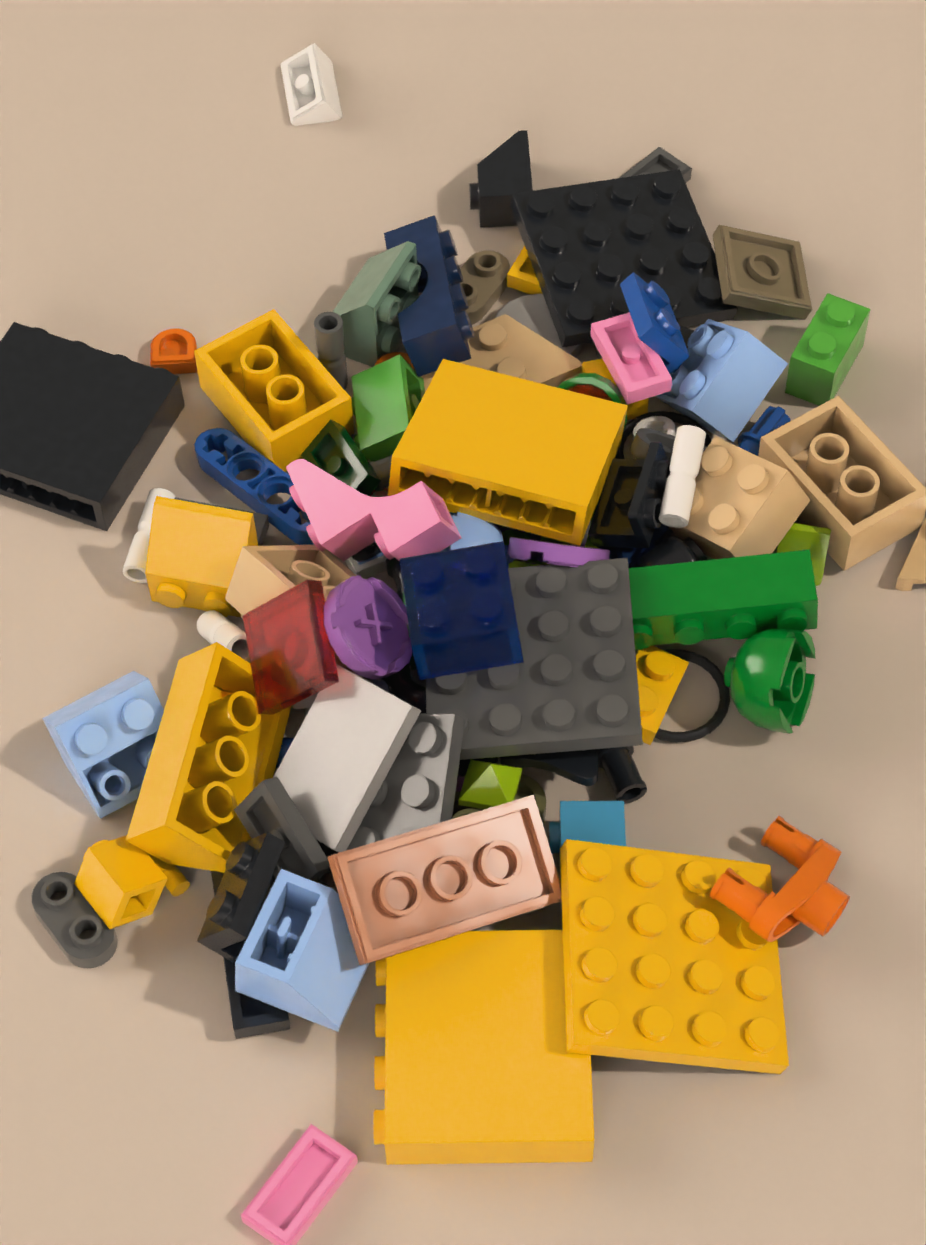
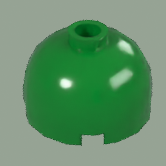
M787 628L768 629L751 635L738 649L736 657H730L727 661L724 673L725 685L731 688V697L738 712L755 726L770 731L790 734L793 733L790 725L800 726L804 721L810 705L815 681V674L805 673L806 657L816 659L812 637L806 631Z

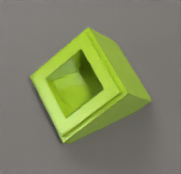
M794 523L778 544L776 553L810 549L815 585L818 586L822 583L831 529Z

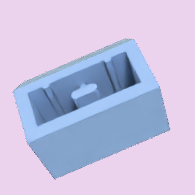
M707 319L705 324L697 327L689 337L687 350L690 357L681 364L678 370L670 374L672 377L671 391L656 397L678 412L696 421L711 433L734 442L788 363L748 331Z
M135 671L42 718L65 765L100 819L138 799L164 712L149 678Z
M281 869L235 962V991L339 1032L369 963L359 965L338 893L330 887Z

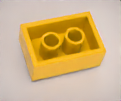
M274 309L194 351L201 389L244 441L284 472L287 471V465L297 459H303L301 454L330 420L344 426L350 436L354 434L351 397Z

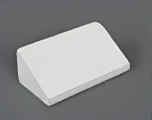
M315 43L281 63L290 121L294 126L331 122L343 117L333 64L330 58Z

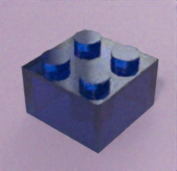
M504 541L400 559L410 641L420 680L524 662Z

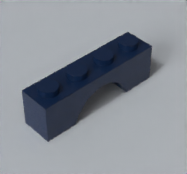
M433 215L384 233L387 250L407 241L416 244L417 265L421 266L418 293L422 294L409 307L398 313L402 343L418 377L437 371L442 359L458 363L471 359L468 339L474 338L475 335L466 312L469 306L460 284L463 282V277L455 258L458 252L450 230L441 231L437 219Z

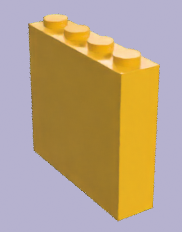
M442 359L392 455L388 496L405 491L422 481L443 498L449 512L456 514L457 512L465 513L490 523L580 546L602 493L612 460L615 459L621 445L628 405Z
M563 930L467 931L376 960V986H386V1003L375 1004V1037H385V1056H375L374 1086L375 1090H385V1109H374L373 1129L374 1145L384 1144L387 1165L593 1161L594 1120L591 1055L567 1052Z

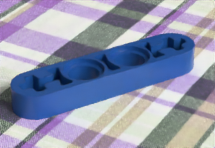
M225 428L209 429L196 438L194 446L198 463L207 475L256 513L268 515L269 523L296 544L315 545L306 529L311 524L306 512H303L297 506L292 496L282 504L275 505L266 502L270 496L276 493L291 495L289 487L294 484L290 475L232 431ZM226 451L227 454V462L225 456L222 454V452ZM247 469L260 471L251 480L244 481L236 478L240 472ZM300 511H301L302 518L307 521V522H305L304 524H302V522H301V518H300V514H299Z

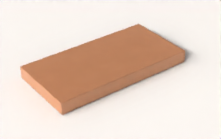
M534 795L327 857L359 965L562 901L561 883Z

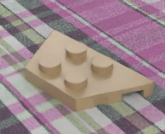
M507 314L473 327L475 337L468 339L471 359L460 362L553 387H558L566 378L582 372L580 360ZM436 371L421 376L424 380L425 392Z

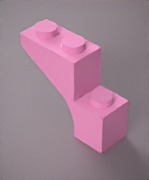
M297 459L286 466L294 484L289 487L290 494L297 506L303 512H306L311 523L306 527L309 537L320 551L323 552L327 549L342 561L347 560L376 541L386 558L391 560L395 557L412 570L461 539L443 498L422 481L395 495L370 497L348 486L305 459Z

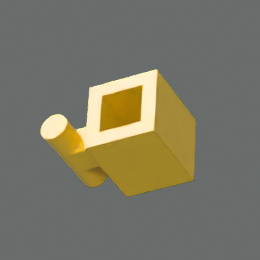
M127 835L110 841L107 839L100 840L91 847H88L74 885L109 930L152 915L164 886L174 897L183 894L190 886V882L176 865L167 864L126 841Z

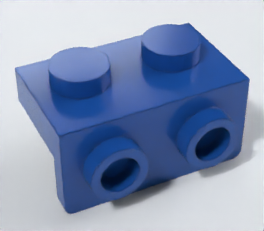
M633 272L620 283L638 338L659 354L669 374H672L678 370L690 355L670 305V299L656 282L651 281L647 284Z

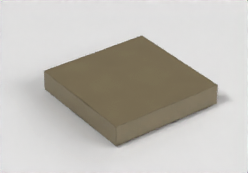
M718 225L712 236L723 303L805 320L812 311L800 242Z

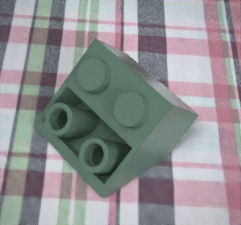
M407 241L368 258L333 310L334 313L341 316L343 321L344 353L347 358L373 367L379 358L397 350L401 341L398 313L409 307L420 297L418 295V282L421 275V266L417 265L415 243Z

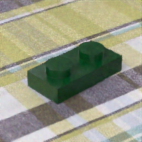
M330 420L301 454L303 459L364 495L370 496L381 482L345 427L333 420Z

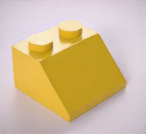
M156 496L153 506L145 571L151 601L159 602L170 608L187 607L203 611L215 610L225 617L230 615L241 618V614L225 600V596L242 546H258L254 514Z

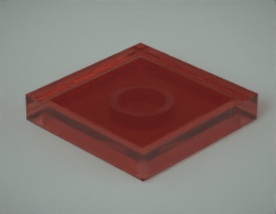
M305 580L243 615L259 714L274 715L339 682L334 650L330 645L324 627L325 598L321 581Z

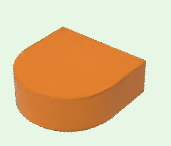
M177 328L167 329L157 334L151 342L150 366L166 369L172 374L198 373L194 353L197 350V343L194 336L186 330Z

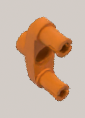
M778 816L768 827L760 844L768 847L799 870L777 894L775 892L767 894L759 887L754 886L736 874L729 867L715 883L711 890L710 898L716 899L750 923L749 929L768 942L779 939L800 923H803L824 937L837 922L850 899L848 894L828 882V878L841 855V851L823 839L816 841L786 822L781 816Z

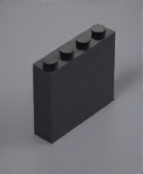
M13 322L0 341V494L108 531L185 407L180 376L174 375L163 368H153L132 361L121 354L113 355L92 348L81 341H71L50 334L42 328H31Z

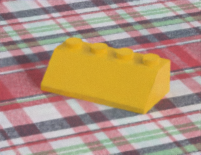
M218 642L179 659L126 841L167 864L224 873L227 859L234 847L242 841L246 842L251 839L234 809L263 780L273 778L292 706L291 689Z

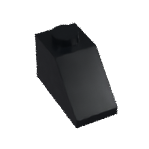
M527 130L516 132L477 164V183H469L470 210H479L480 228L517 226L510 207L512 194L533 191Z

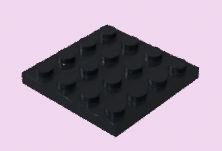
M680 169L512 194L510 207L562 347L592 343L593 340L590 336L592 323L629 313L620 283L633 272L647 284L654 281L665 291L670 299V305L675 318L681 326L705 324L707 319L717 322L734 319L738 308L735 305L723 303L716 255Z

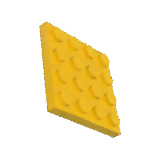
M566 839L560 848L567 1052L781 1074L789 1066L778 941H766L749 929L750 923L716 899L710 898V893L715 883L729 867L754 886L770 894L773 892L771 866L769 864Z

